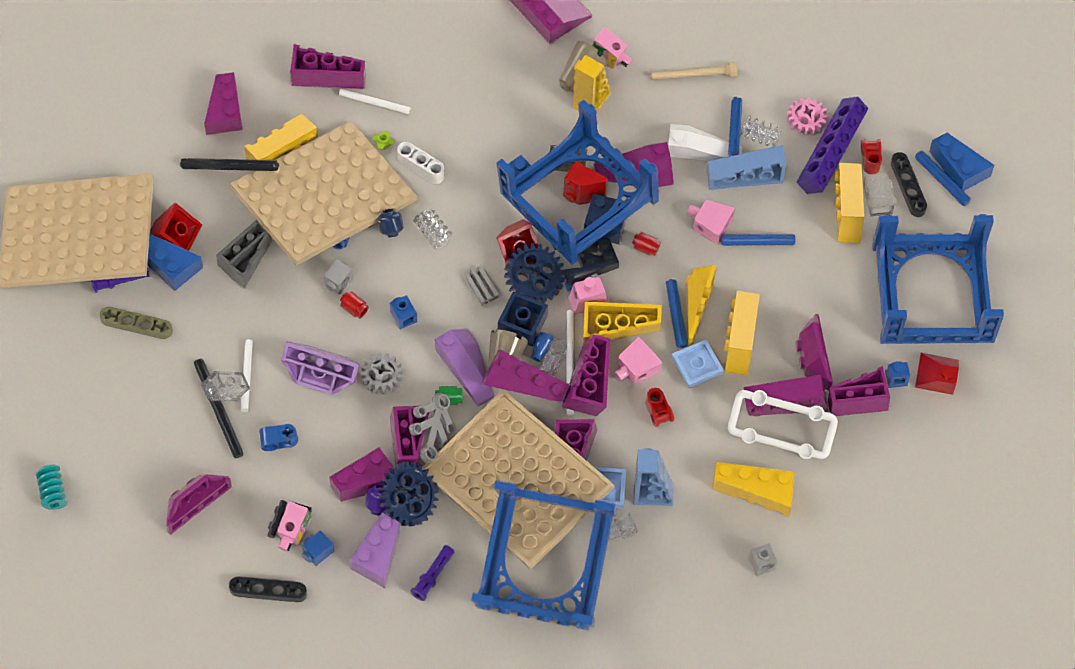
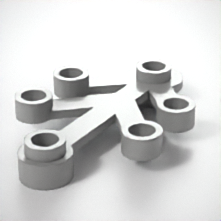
M437 393L433 395L431 403L425 406H417L413 410L416 418L425 417L427 412L434 410L431 418L409 426V431L414 436L421 434L423 430L430 427L426 445L419 453L420 459L426 463L437 459V450L433 447L436 434L440 440L438 448L441 450L444 444L446 445L449 442L446 435L453 434L456 430L447 411V408L450 406V400L446 394ZM441 417H442V419H443V421H444V423H445L443 426H442L441 421H440V418H441Z

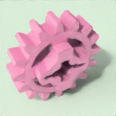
M810 97L807 98V101L800 98L799 103L795 100L793 105L789 106L787 113L788 124H792V130L797 128L798 134L804 131L805 135L808 132L814 135L815 130L820 132L821 127H825L828 116L826 115L827 109H822L823 103L817 104V99H814L812 102Z

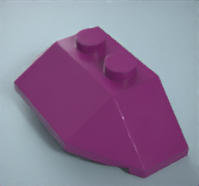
M815 314L799 333V338L795 342L796 351L800 352L799 366L800 369L804 370V375L806 377L821 375L825 389L829 390L832 387L833 379L819 314Z
M204 474L190 479L185 487L181 490H176L168 502L166 519L168 533L170 535L232 488L231 479L228 476Z

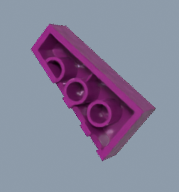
M294 44L290 69L291 86L365 89V61L343 55L337 57L331 52L320 53L316 52L314 48L308 47V49L300 48V45Z
M593 334L583 343L569 383L570 386L561 406L562 408L598 416L607 407L610 338Z
M502 350L497 351L481 383L490 387L558 402L563 401L570 386L562 380Z
M556 419L555 434L587 461L598 430L595 419Z

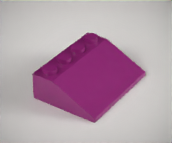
M510 0L549 44L592 17V14L579 0Z

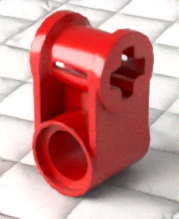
M877 139V141L861 140L864 171L869 175H875L880 171L882 162L881 139Z
M656 387L649 389L645 404L653 425L659 427L661 423L673 422L674 414L663 391ZM655 397L658 398L659 401L655 402L652 401L650 398Z

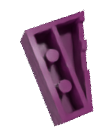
M417 406L392 407L390 423L395 465L409 462V464L415 462L417 464L425 430L421 434L414 436L410 433L409 426L427 420L429 412H427L425 417L416 418L413 410Z

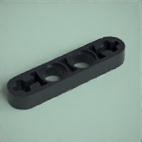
M897 152L892 156L891 167L911 215L922 217L927 209L926 200L907 155ZM897 159H899L900 162L903 161V163H902V168H901L900 163H899V162H896ZM908 174L911 178L904 180L901 178V175ZM914 189L917 194L909 195L907 190ZM916 200H917V205H918L919 208H921V210H919L918 208H915V205H916V202H915V201H916Z
M234 577L229 582L230 593L235 597L286 602H302L307 597V588L301 582L250 577ZM237 583H241L239 590H235L234 587L237 586ZM247 584H249V592L246 590ZM257 584L264 587L260 593H255L252 590ZM281 586L284 591L282 594L276 595L272 592L273 588ZM287 587L290 589L289 595H287ZM297 589H301L302 592L299 596L295 595Z

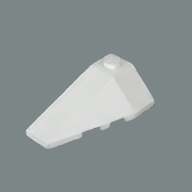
M670 124L668 148L671 157L703 161L729 157V141L689 125ZM740 146L739 154H742V146Z

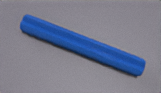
M737 96L731 102L729 157L739 155L742 98Z
M921 150L916 154L915 159L962 206H966L970 202L971 198L924 151Z
M726 234L721 236V245H795L796 239L794 234Z
M669 279L666 281V289L677 348H684L687 346V339L677 281Z

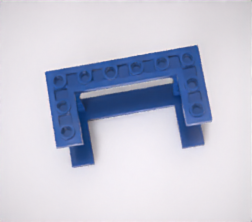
M585 100L578 104L579 118L569 135L555 149L515 177L514 170L503 159L496 163L501 194L571 265L578 261V254L649 202L652 205L659 202L657 167L643 159L639 162L640 172H638L630 160H626L617 148L614 149L606 137H602L598 133L597 111L592 104H588ZM593 146L595 153L587 155L585 152L587 147ZM579 160L593 161L609 169L618 182L619 192L617 200L608 212L577 235H575V230L564 219L557 222V232L521 196V194L554 170L569 162ZM625 186H634L636 190L626 192L623 188Z
M889 214L879 216L872 249L876 251L882 317L880 344L995 343L1004 312L1003 309H991L986 248L994 223L993 215H974L969 234L936 233L934 235H925L923 233L916 235L900 233L896 235L899 223L898 216ZM966 250L967 254L964 257H957L956 251ZM894 251H904L906 257H898ZM925 254L942 255L957 262L965 270L971 282L975 328H904L907 310H898L896 288L897 275L902 266L912 258ZM969 258H971V260H969L970 265L965 263V261H967ZM894 261L899 262L898 265H893Z
M495 480L494 489L499 496L480 589L478 593L472 594L471 601L475 603L478 609L490 611V607L498 608V613L510 615V611L518 612L519 617L529 618L530 615L538 616L537 620L549 622L550 619L558 620L557 624L569 626V623L576 624L577 628L584 630L594 627L595 618L593 616L612 519L616 516V504L595 500V503L550 495L517 488L516 484ZM517 498L595 513L584 571L577 584L564 595L551 599L531 597L520 591L513 584L507 573L505 555ZM500 575L504 576L505 582L497 585V581H500ZM504 586H510L512 593L506 598H500L498 595L500 589ZM575 591H581L579 595L581 597L580 601L574 596ZM515 595L521 596L520 602L518 600L509 602ZM566 598H570L575 602L576 608L573 612L565 609L563 602ZM534 601H539V605L534 606ZM559 603L562 612L557 607L553 609L552 604Z

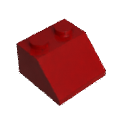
M576 161L564 177L563 197L569 202L578 205L590 203L593 194L607 197L608 178Z

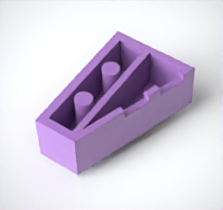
M382 513L350 559L351 570L385 588L400 534V523Z

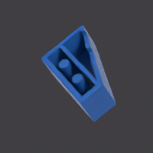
M948 132L933 139L931 142L929 153L963 191L991 177L994 164Z
M150 234L147 266L174 291L203 268L201 256Z

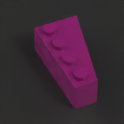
M821 375L744 387V390L750 392L762 390L769 397L809 408L820 406L824 412H828L826 390ZM745 398L749 416L798 413L768 404L757 406L752 400Z

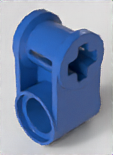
M291 424L267 426L259 430L261 449L263 451L291 448L298 442L296 428Z

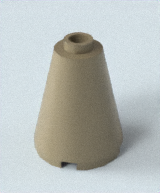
M578 41L559 79L560 87L567 92L569 90L574 91V66L585 55L604 66L607 64L603 55L599 57L597 54L598 50L585 41H581V43Z
M496 329V332L492 330L490 334L488 369L498 350H502L520 359L527 347L528 340L524 337L520 340L516 337V333Z

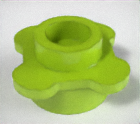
M387 130L382 131L378 135H373V141L376 142L377 148L380 150L388 149L394 144V139L389 136V131Z

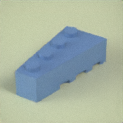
M783 145L708 161L707 177L709 189L783 183L786 169Z
M651 448L638 450L634 480V505L673 506V482L658 450Z

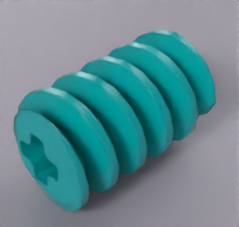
M54 464L44 466L36 472L42 507L49 510L60 509L67 505V501L64 500L66 495L62 493L64 491V487L61 486L63 481L60 479L62 475L58 472L60 467Z

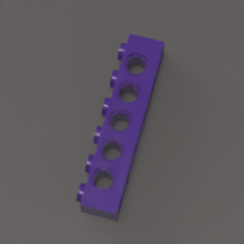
M858 96L841 100L796 183L806 194L824 191L869 108Z

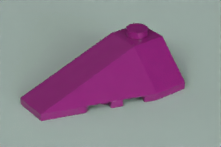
M667 142L650 144L622 153L626 160H630L638 172H640L639 162L643 159L653 163L658 169V187L674 185L672 162ZM594 163L595 172L608 178V182L618 183L609 169L599 163Z

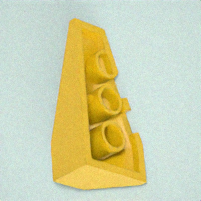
M715 265L694 268L692 275H688L685 286H688V347L694 342L714 286L717 268Z

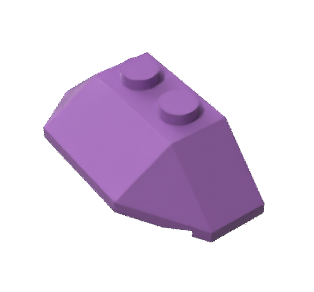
M288 341L285 344L281 358L282 363L296 384L330 395L355 383L360 365L345 356L313 346Z

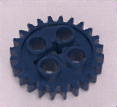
M532 243L530 249L525 244L523 251L517 248L516 253L512 252L511 254L512 259L508 258L506 262L508 265L504 268L505 271H508L504 274V278H509L505 284L512 285L509 292L515 290L516 293L539 301L541 299L543 303H546L547 298L552 300L554 298L553 294L556 296L559 294L558 289H562L563 285L561 283L565 281V278L562 277L564 270H560L564 263H558L561 257H554L556 251L549 253L548 246L543 250L542 244L535 248L534 243ZM526 259H532L535 264L529 265ZM543 267H549L552 273L544 272ZM534 271L537 272L536 277L533 276ZM518 275H524L527 280L521 281ZM541 283L544 289H537L535 284Z
M404 462L389 468L390 473H384L386 480H380L384 487L378 488L379 491L383 492V495L378 496L379 499L384 501L380 506L386 507L383 513H390L389 517L401 523V526L411 527L415 526V524L421 525L422 521H428L427 516L433 515L431 509L437 508L433 502L439 501L437 497H434V494L439 492L433 488L437 485V482H431L434 476H427L429 470H422L423 465L416 466L415 462L410 464L409 462Z

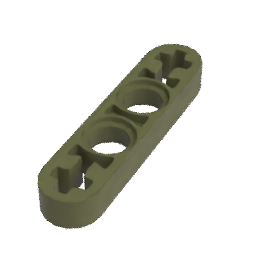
M105 307L100 311L101 322L108 327L159 339H167L173 332L171 323L164 319L113 307ZM109 314H112V317H109V319H106L105 316H108ZM130 317L132 322L130 324H123L122 320ZM145 321L151 324L146 329L140 327V324ZM167 327V330H164V332L160 331V329Z

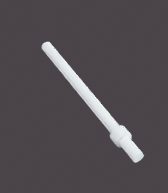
M573 310L566 311V383L569 384L574 372ZM566 409V414L573 415L574 411Z

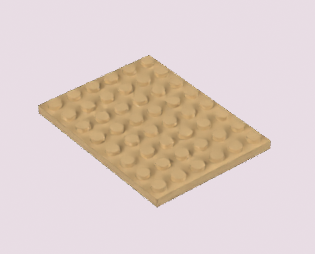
M352 121L276 159L279 163L277 171H253L230 183V189L296 266L377 223V218L381 211L390 208L399 211L416 202L418 197Z
M152 173L7 186L0 252V288L147 276L154 181Z
M502 390L437 453L435 461L426 463L422 470H429L427 476H434L431 480L432 483L437 482L436 486L490 534L499 496L494 489L495 480L516 484L517 488L592 503H595V500L601 501L614 488V484L505 390ZM517 498L507 549L531 570L589 512Z

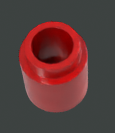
M640 232V234H635L632 244H634V249L649 256H655L661 242L657 241L658 239Z
M352 291L344 293L340 298V306L353 317L360 319L369 309L366 302Z

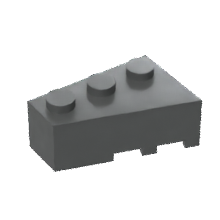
M255 220L216 255L218 266L245 289L272 242L271 236L258 220Z

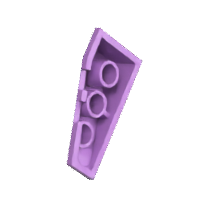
M454 329L436 338V352L475 404L479 407L494 397L492 387L481 384L487 371L478 343L467 329Z

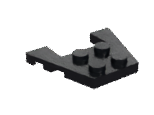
M600 238L578 254V261L581 267L564 269V277L568 286H571L575 281L580 279L583 281L593 274L597 273L599 276L618 269L619 260L610 239Z

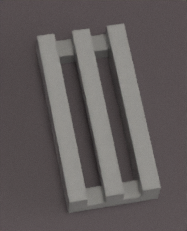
M481 265L476 270L472 269L471 272L464 273L465 279L481 305L499 298V294ZM478 274L481 275L482 279L484 280L485 284L487 285L488 289L490 290L492 296L489 294L488 290L486 289L485 285L483 284V282H482V280L480 279V277L478 276ZM472 276H474V278L476 279L477 283L479 284L480 288L485 294L486 299H484L481 295L480 291L478 290L477 286L471 278Z

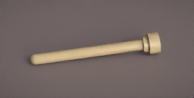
M730 62L725 67L653 72L650 74V78L656 80L718 74L737 77V63Z

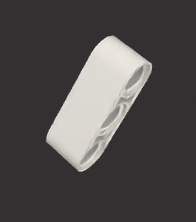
M402 142L398 145V161L401 165L432 184L443 182L444 165L442 162L409 142Z

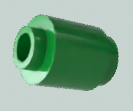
M439 386V390H435V394H446L449 397L450 405L463 403L462 388H457V386Z

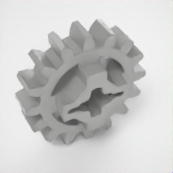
M379 353L377 358L371 355V361L366 359L365 365L361 367V379H363L364 385H368V390L370 391L374 388L376 394L379 390H382V393L385 394L387 389L393 392V386L398 388V381H402L403 368H400V361L396 362L395 356L390 359L388 353L385 357H382L381 353Z

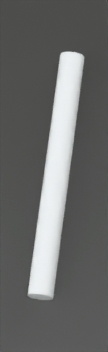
M340 89L339 96L401 113L410 114L411 107L345 89Z
M250 339L245 340L241 411L247 412L249 409L253 341Z

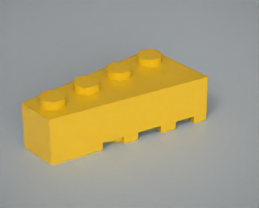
M585 55L574 66L573 108L579 111L578 104L585 100L598 111L611 94V90H609L610 86L607 84L608 78L605 77V66Z
M300 114L284 123L282 129L276 128L272 130L268 137L263 138L261 136L256 139V144L244 146L246 159L276 160L315 140L318 137L317 127L303 114Z
M839 163L838 170L834 172V181H837L835 183V195H837L835 208H837L838 242L860 243L864 221L862 166L856 163Z
M737 291L736 298H732L730 309H733L734 312H730L728 323H732V326H728L726 337H729L730 340L725 341L724 351L728 352L725 372L748 376L760 294Z
M585 302L583 343L593 334L615 340L660 331L662 305Z
M716 462L712 490L735 498L745 499L748 503L759 504L766 507L765 509L775 510L789 517L795 472Z

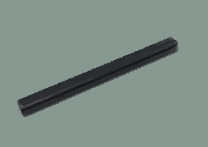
M182 158L180 166L182 169L277 171L279 163L277 160Z
M202 358L195 360V369L232 455L235 459L244 455L206 364Z

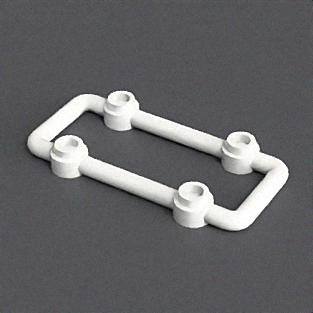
M742 390L735 397L728 422V431L734 436L741 437L748 444L759 442L796 452L803 459L811 457L824 459L830 453L838 420L835 415L824 412L820 406L809 408L769 397L762 390L755 392ZM743 398L752 400L757 406L768 404L805 414L813 421H820L822 419L830 421L823 450H815L807 443L796 445L759 435L752 428L744 430L735 428Z

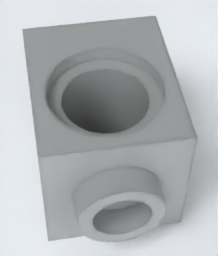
M337 259L324 275L326 288L341 294L353 279V269Z
M770 544L751 549L749 561L756 576L775 570L777 559Z

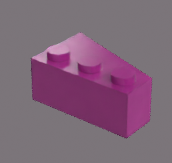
M234 72L216 74L204 122L206 135L243 130Z
M883 366L870 374L864 373L855 380L849 379L830 387L827 401L830 413L835 416L888 411L890 393Z
M379 447L330 476V487L341 502L365 496L367 491L374 485H383L380 480H386L384 473H390L389 468H392L393 465Z

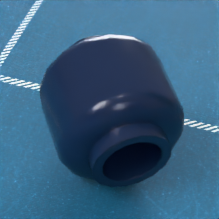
M394 208L381 211L377 218L380 232L389 238L398 236V233L404 228L402 215Z

